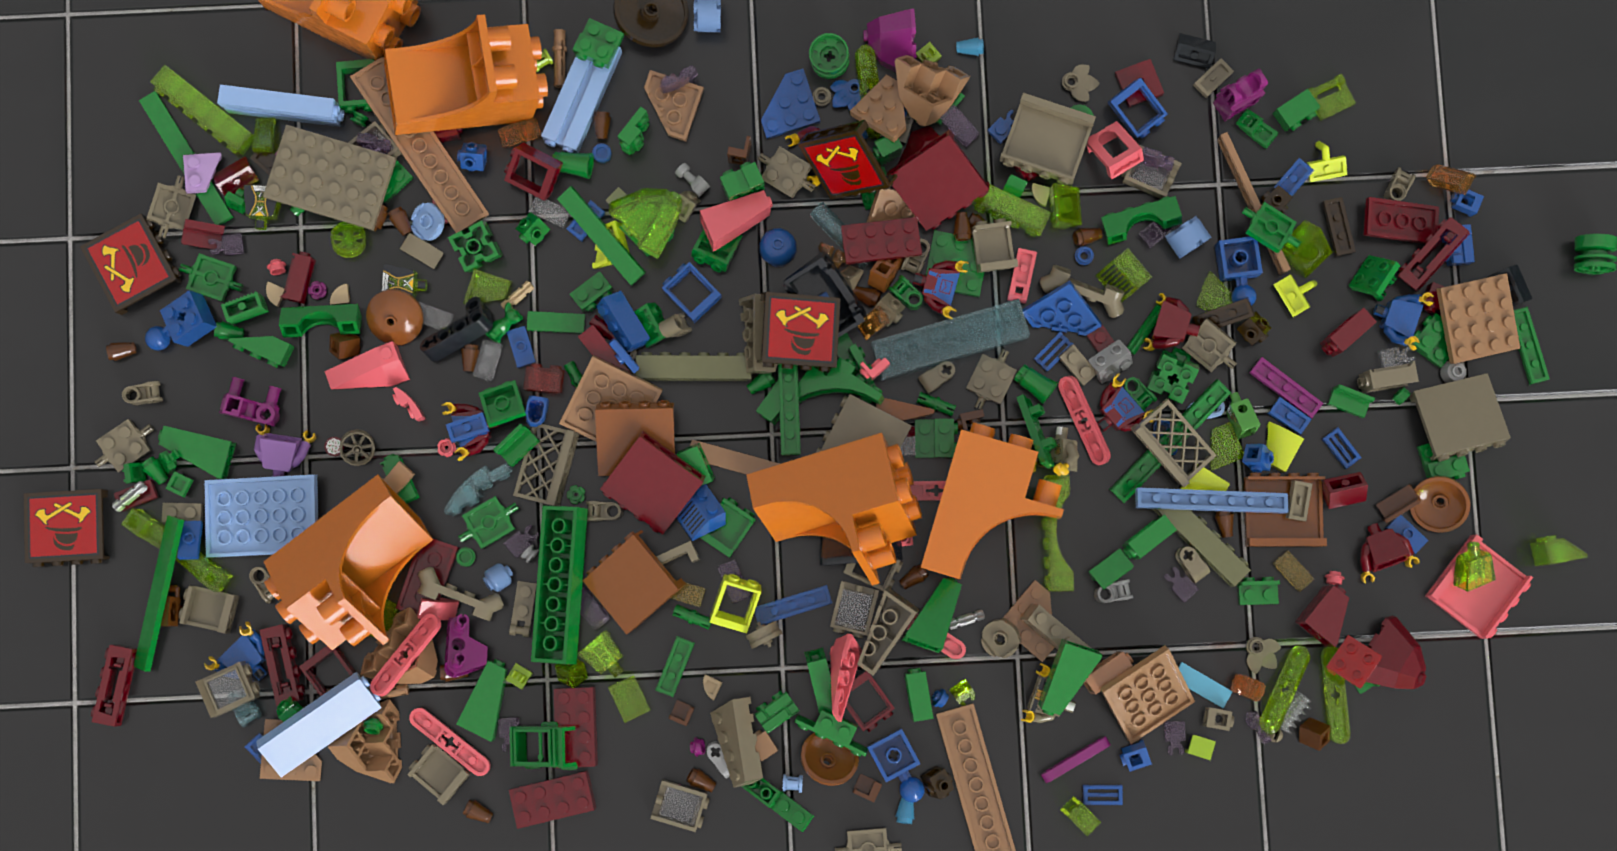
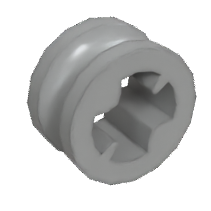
M532 544L523 552L521 558H525L526 563H529L536 557L539 550H535Z

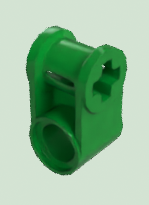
M900 275L899 280L892 287H888V291L908 309L915 311L922 306V294L904 276ZM915 296L919 299V302L911 304L909 298Z
M1128 378L1122 385L1144 412L1152 402L1157 401L1156 396L1138 378ZM1128 382L1135 384L1133 392L1127 388Z

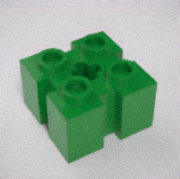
M746 162L740 165V170L734 172L733 169H730L722 174L723 176L720 177L721 186L728 201L765 191L764 180L755 162Z
M480 221L468 227L470 230L468 233L460 231L448 237L454 251L460 252L462 255L458 259L464 272H472L482 267L481 261L483 260L485 262H492L503 256L497 242H493L489 238L493 234L486 221ZM475 242L479 244L478 250H473Z
M1163 349L1157 361V368L1159 370L1152 371L1147 382V389L1162 394L1164 390L1168 392V398L1183 404L1189 392V385L1187 383L1193 384L1199 372V365L1187 359L1179 362L1177 355ZM1173 374H1176V379H1170L1169 375L1173 376Z

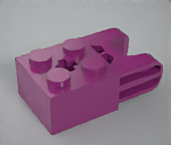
M1258 68L1249 75H1244L1236 80V83L1228 84L1220 89L1221 92L1216 95L1217 98L1213 104L1224 122L1255 105L1265 94L1263 89L1268 85V81L1261 69Z

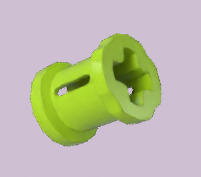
M546 48L543 49L541 60H537V72L548 64H554Z

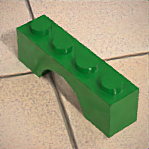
M1176 196L1163 197L1156 202H1146L1139 207H1128L1121 212H1112L1101 217L1108 245L1127 240L1130 228L1140 221L1149 220L1156 222L1163 229L1182 224V214Z
M358 304L281 308L279 327L283 338L302 337L308 329L321 324L336 327L341 335L360 334L362 315Z

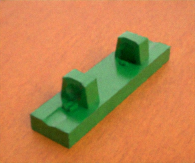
M1024 394L1016 397L1031 439L1034 440L1035 450L1038 451L1037 456L1040 464L1048 469L1055 466L1050 450L1057 447L1056 440L1052 437L1045 439L1038 418L1045 414L1043 406L1040 404L1033 406L1032 401L1026 398Z

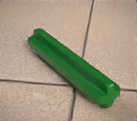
M1160 305L1154 307L1128 344L1127 348L1131 354H1136L1144 343V339L1149 336L1156 326L1161 309Z

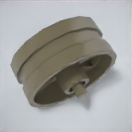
M350 430L340 440V455L350 465H364L374 455V440L364 430ZM355 434L362 435L359 441H356ZM351 436L353 444L344 441ZM367 437L371 444L362 445V442ZM342 446L352 449L344 454ZM372 447L369 455L362 450ZM354 453L355 460H351L347 456ZM361 453L366 457L358 461V454Z
M777 621L766 626L758 622L756 631L746 635V638L749 640L752 649L761 644L767 645L769 648L772 646V639L783 633L779 629Z

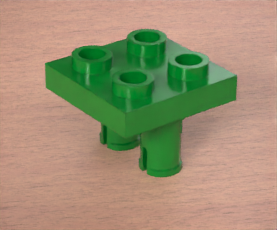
M1368 255L1349 284V287L1354 291L1372 295L1376 301H1382L1384 299L1383 296H1386L1385 288L1395 283L1394 281L1397 279L1395 273L1400 265L1397 261Z

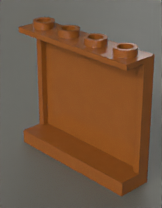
M646 400L639 401L638 403L621 401L618 404L603 401L596 405L598 476L611 475L642 431L675 454L674 403H670L668 400H661L658 403H650V401Z
M1250 473V476L1245 477L1244 492L1288 493V499L1292 480L1312 483L1306 522L1285 518L1286 514L1245 512V547L1327 546V538H1324L1322 480L1325 479V476H1319V473H1307V476H1300V473H1288V476H1281V473H1269V476H1261V473Z
M642 530L637 533L632 531L624 538L626 542L616 545L611 550L613 553L610 556L608 554L599 561L600 565L598 567L594 566L586 572L588 576L583 580L626 634L636 629L686 585L682 578L676 581L639 537L643 533Z

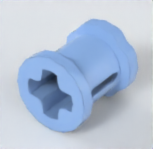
M783 774L782 792L798 790L802 793L803 775L791 777Z

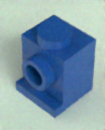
M1461 188L1452 194L1450 202L1453 204L1451 208L1472 217L1477 214L1484 196L1466 188Z
M1144 740L1121 748L1123 754H1120L1123 766H1128L1129 772L1152 764Z

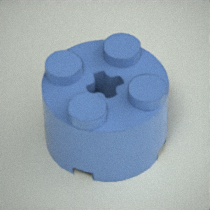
M694 0V31L721 32V0Z
M1197 216L1165 236L1179 259L1212 238Z

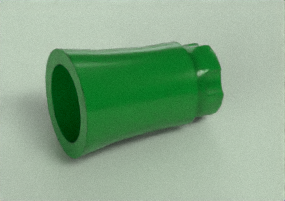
M555 152L552 155L553 158L563 162L560 170L561 173L577 175L586 179L591 178L594 166L593 153Z
M1025 364L1014 378L1015 381L1020 383V386L1029 391L1042 404L1046 402L1058 382L1047 378Z

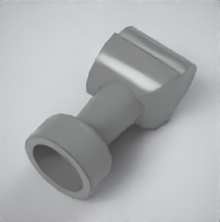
M683 163L675 171V174L679 178L684 177L691 185L693 193L700 197L710 186L700 175L695 177L690 173V167Z

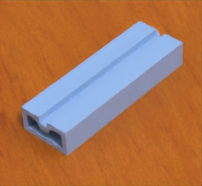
M621 47L618 48L609 69L605 67L603 69L598 68L592 64V61L587 59L582 61L575 57L541 135L546 145L554 148L559 146L564 152L579 153L593 122L594 112H597L622 55Z
M220 85L217 103L224 107L226 112L231 114L340 127L341 121L343 122L344 110L340 108L333 98Z
M355 672L256 741L257 748L279 776L283 777L381 708L379 702L381 697L371 692L368 688L370 683L364 675L360 677Z

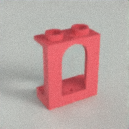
M1118 121L1091 135L1086 144L1087 152H1093L1105 165L1107 174L1111 179L1144 161L1142 148ZM1118 137L1128 150L1113 158L1103 145Z

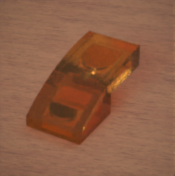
M537 118L523 120L498 129L502 147L504 148L520 142H528L541 136Z
M878 306L866 315L865 321L859 324L858 328L864 338L868 340L879 330L883 329L889 323V320L881 307Z

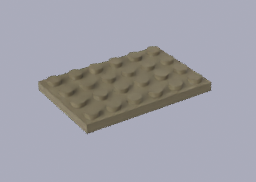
M286 125L263 197L374 231L397 158Z

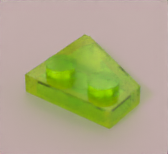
M474 269L463 304L466 305V302L472 297H479L482 302L506 299L511 281Z
M1209 271L1196 307L1209 311L1232 303V293Z
M1231 422L1211 430L1212 444L1210 448L1217 456L1211 460L1210 471L1243 458L1244 451Z

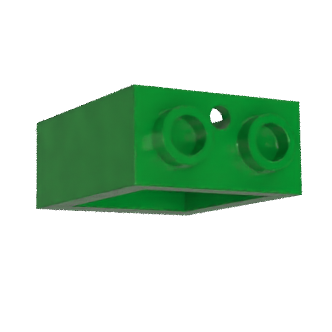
M374 59L336 62L338 103L340 108L346 113H353L356 110L372 112L365 100L346 101L344 74H355L373 63Z
M1165 514L1158 516L1122 544L1125 548L1123 552L1129 559H1141L1177 529Z
M920 668L908 669V673L904 674L912 721L934 719L926 671H921Z

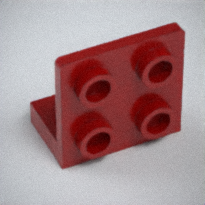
M1348 635L1326 668L1332 675L1335 676L1337 674L1356 687L1362 688L1382 659V656Z

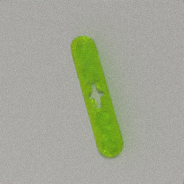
M862 45L855 52L861 99L867 94L866 91L869 88L871 90L879 83L875 52L869 45ZM870 127L866 129L867 135L871 139H878L883 136Z
M1295 646L1289 652L1260 718V727L1267 734H1274L1280 729L1310 661V653L1304 646ZM1286 686H1287V687L1289 688V690H1288V691L1285 690L1284 693H1283L1281 689H1282V688L1285 689Z
M1326 647L1321 652L1327 720L1328 725L1331 726L1330 739L1337 744H1344L1349 741L1351 734L1345 679L1337 674L1334 676L1328 672L1326 666L1338 648ZM1335 689L1336 692L1340 693V696L1337 697V705H1335V698L1331 697Z

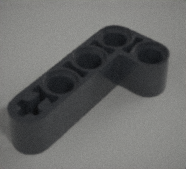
M472 297L466 302L465 309L467 315L421 342L420 350L431 361L437 362L492 329L493 320L491 312L479 297Z

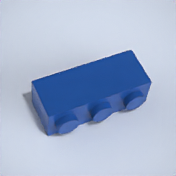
M622 291L603 297L596 306L599 314L605 320L609 331L612 332L627 353L642 348L650 339Z

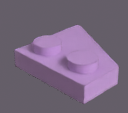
M221 153L183 155L187 194L207 192L210 181L215 175L216 167L222 159Z

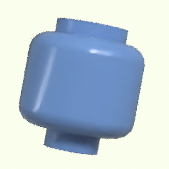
M497 563L484 572L485 577H483V581L490 591L499 592L511 584L510 576L513 573L507 565L504 567L502 564Z

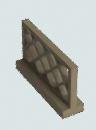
M1165 399L1139 424H1135L1130 428L1173 479L1184 488L1190 483L1189 480L1217 456L1169 399ZM1168 405L1171 409V418H1161L1162 410ZM1150 420H1157L1156 431H1149L1145 425ZM1161 420L1170 421V431H1160ZM1174 421H1181L1183 423V432H1173ZM1160 434H1169L1168 445H1161L1159 443ZM1173 435H1182V446L1172 445ZM1186 435H1193L1196 438L1195 446H1185ZM1172 448H1181L1180 459H1173L1171 457ZM1185 449H1195L1194 459H1184ZM1198 449H1205L1210 455L1204 460H1198ZM1184 462H1193V470L1186 474L1183 470Z
M541 424L537 427H532L531 430L536 435L537 428L539 427L543 428L547 433V436L540 439V442L537 444L542 454L533 459L530 450L524 456L513 496L551 506H560L580 434L575 431ZM558 432L564 433L563 441L556 445L552 436ZM549 438L554 447L545 452L540 443ZM556 450L558 459L551 463L547 454ZM545 457L548 466L539 470L536 461ZM533 464L537 472L528 477L525 472L526 468ZM551 468L553 477L546 482L542 473ZM539 475L544 484L535 489L530 480ZM528 482L532 491L526 495L520 494L521 486ZM544 487L548 491L546 500L540 499L537 491Z

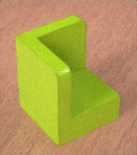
M1192 735L1189 748H1185V753L1211 760L1216 741Z

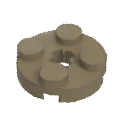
M1006 618L989 622L982 631V646L993 657L1008 658L1017 651L1021 643V636L1017 627ZM997 634H1001L1005 637V643H1002V641L999 643L997 641Z

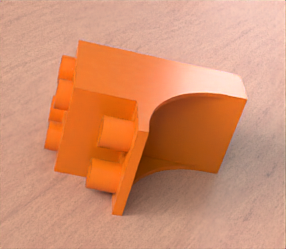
M258 0L264 8L366 59H374L375 61L381 57L384 58L385 49L402 48L403 40L399 37L406 25L409 27L414 26L421 11V7L417 5V0Z
M484 14L477 15L475 21L469 27L450 37L416 46L385 49L383 62L395 135L532 121L536 109L543 108V97L548 96L545 73L536 74L537 60L542 58L539 36L530 37L528 24L487 27Z
M972 423L970 432L961 429L921 568L961 579L971 551L977 542L997 525L1022 516L1039 515L1056 519L1062 517L1064 509L1056 507L1062 485L1039 479L1033 500L1025 498L1038 455V451L1031 450L1034 440L1016 434H1010L1008 443L994 439V428L978 423Z
M882 433L747 474L753 509L775 542L798 536H822L836 540L852 550L853 555L872 586L880 583L877 568L897 563L892 543L917 535L914 520L921 519L922 512L917 497L912 495L910 485H914L910 467L907 462L904 463L899 445L889 446Z
M376 475L266 559L264 564L270 577L264 581V584L276 599H281L275 607L282 618L289 624L298 619L302 623L299 625L300 631L311 644L321 640L333 650L345 640L352 646H356L372 634L384 645L389 641L384 626V608L391 586L407 562L424 546L430 543L433 538L421 518L379 475Z

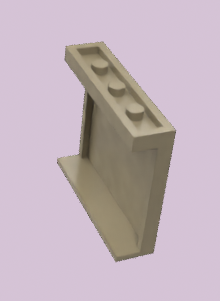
M1023 93L1005 147L1001 153L1000 161L1008 167L1017 166L1026 173L1035 172L1044 179L1053 178L1062 185H1072L1096 116Z
M1488 373L1416 390L1409 396L1411 404L1416 403L1432 449L1433 456L1430 458L1431 461L1437 459L1438 462L1445 461L1453 455L1462 457L1474 450L1476 453L1482 452L1490 446L1499 448L1506 445L1505 442L1511 438Z
M850 394L849 397L844 396L840 404L843 408L840 414H835L831 422L834 426L831 431H826L822 439L825 443L822 448L818 447L816 453L878 433L883 434L889 446L898 444L901 448L912 425Z

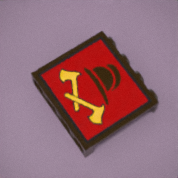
M866 120L806 133L798 143L830 199H843L846 196H857L866 192L872 193L880 189L887 190L898 177L897 174L885 176L862 134L869 126Z
M141 213L80 246L115 313L120 315L128 312L126 307L174 281L182 283L180 279L181 272L177 266H173L171 262L173 258L170 252L164 249L162 237H158L159 233H156L153 229L155 227L154 222L146 220L147 217Z
M776 292L761 293L760 301H764L761 359L757 360V363H763V367L774 368L775 364L782 365L781 368L793 369V366H800V370H812V367H817L819 371L830 372V368H837L840 298Z
M90 489L24 493L25 563L32 564L33 567H45V563H52V566H64V562H71V565H82L83 561L90 560V564L103 563L105 559H110V556H104L103 498H108V490Z

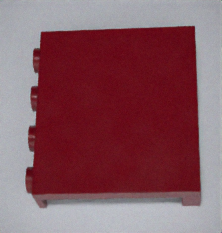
M950 129L887 171V176L888 174H897L898 177L893 182V188L926 231L930 228H937L942 223L941 221L946 218H952L962 207L963 209L969 207L977 197H984L988 193L990 183L984 181L956 143L954 134Z
M642 431L635 443L603 483L600 490L603 491L607 498L617 501L621 508L631 511L636 519L646 522L653 531L660 532L663 535L702 485L706 476Z

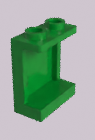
M730 497L728 499L723 498L720 503L726 513V525L700 537L729 558L756 521L753 518L754 513L746 508L741 510L737 507L739 503Z

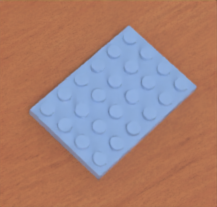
M317 475L205 480L206 558L273 555L318 520Z

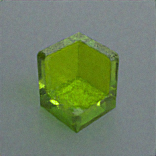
M578 659L577 664L554 665L558 681L572 688H575L588 678L584 662Z

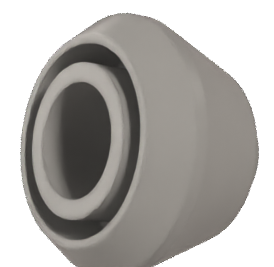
M1447 361L1442 366L1440 375L1445 383L1466 379L1467 371L1461 362L1450 364V361Z

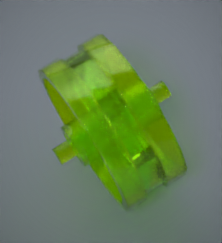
M340 222L334 226L331 231L333 250L342 257L351 258L361 254L366 247L364 228L346 222ZM362 238H363V240H362L361 243H358L357 241H355V240H358V239H362ZM334 240H340L341 242L336 244Z

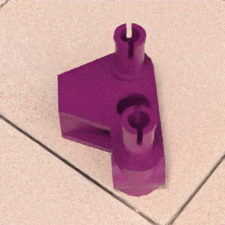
M232 377L229 392L223 395L219 413L275 427L280 419V408H278L277 402L281 388L269 386L266 401L259 403L242 398L240 393L245 380ZM269 411L271 416L266 420L265 414Z
M462 614L454 618H449L446 633L445 673L449 677L456 678L483 669L487 664L488 647L469 637V617L466 614L462 617Z

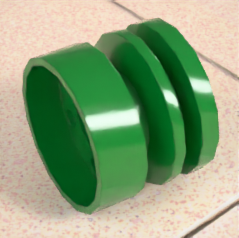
M824 33L816 37L811 43L809 58L814 72L819 77L836 79L847 71L850 63L849 50L846 42L839 35ZM829 55L833 56L831 62H827V58H829Z
M1585 234L1575 237L1574 250L1575 252L1582 253V255L1574 257V261L1577 262L1574 264V271L1586 274H1604L1616 271V264L1613 262L1617 261V257L1608 254L1617 251L1616 236L1609 234Z

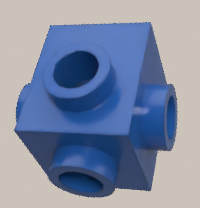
M474 142L463 143L462 149L458 150L457 160L461 163V169L484 171L487 162L486 145Z
M1246 444L1242 462L1251 471L1256 473L1270 471L1271 464L1274 461L1273 452L1264 444Z

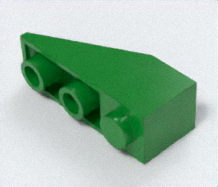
M274 336L229 338L228 340L233 343V348L241 352L246 349L251 352L250 356L259 360L261 357L268 359L267 364L276 368L279 365L286 366L295 348Z

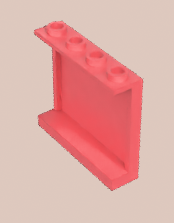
M1476 534L1470 535L1425 596L1479 638L1488 639L1497 632L1496 627L1498 624L1506 620L1509 615L1507 612L1510 608L1518 604L1520 600L1518 597L1521 593L1529 589L1531 586L1530 581L1533 577L1526 576L1485 545L1482 542L1483 538ZM1474 542V548L1478 551L1481 574L1453 585L1456 557L1467 552V544ZM1466 559L1464 565L1470 563V560ZM1470 565L1464 567V570L1467 568L1469 573L1472 572Z

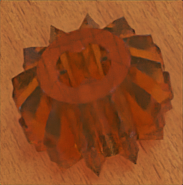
M1236 674L1230 689L1242 697L1253 701H1260L1266 686L1264 683L1251 677Z

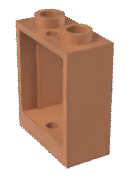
M1116 651L1096 665L1083 684L1090 694L1096 695L1101 691V687L1133 667L1132 663L1134 661L1128 653Z

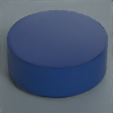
M604 143L597 144L592 150L594 159L598 163H606L611 159V149Z

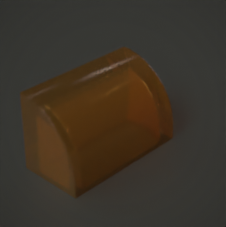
M1440 164L1434 165L1426 176L1431 186L1466 195L1476 177L1474 173Z

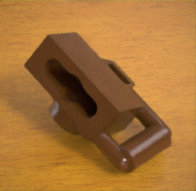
M170 585L168 592L175 593V597L167 596L161 626L176 627L178 626L179 612L182 608L180 605V587L178 585Z

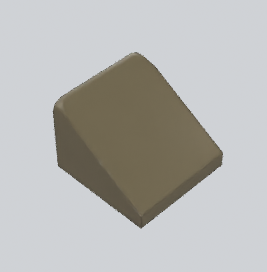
M849 265L841 271V274L852 290L858 284L863 270Z

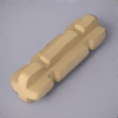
M526 281L522 284L523 287H519L508 297V300L505 299L501 303L502 308H505L507 302L511 306L518 304L527 296V293L534 290L533 285Z

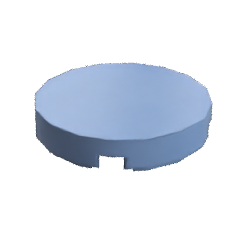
M422 203L415 208L411 216L413 221L411 229L414 235L421 240L431 241L436 239L444 228L445 218L436 204Z

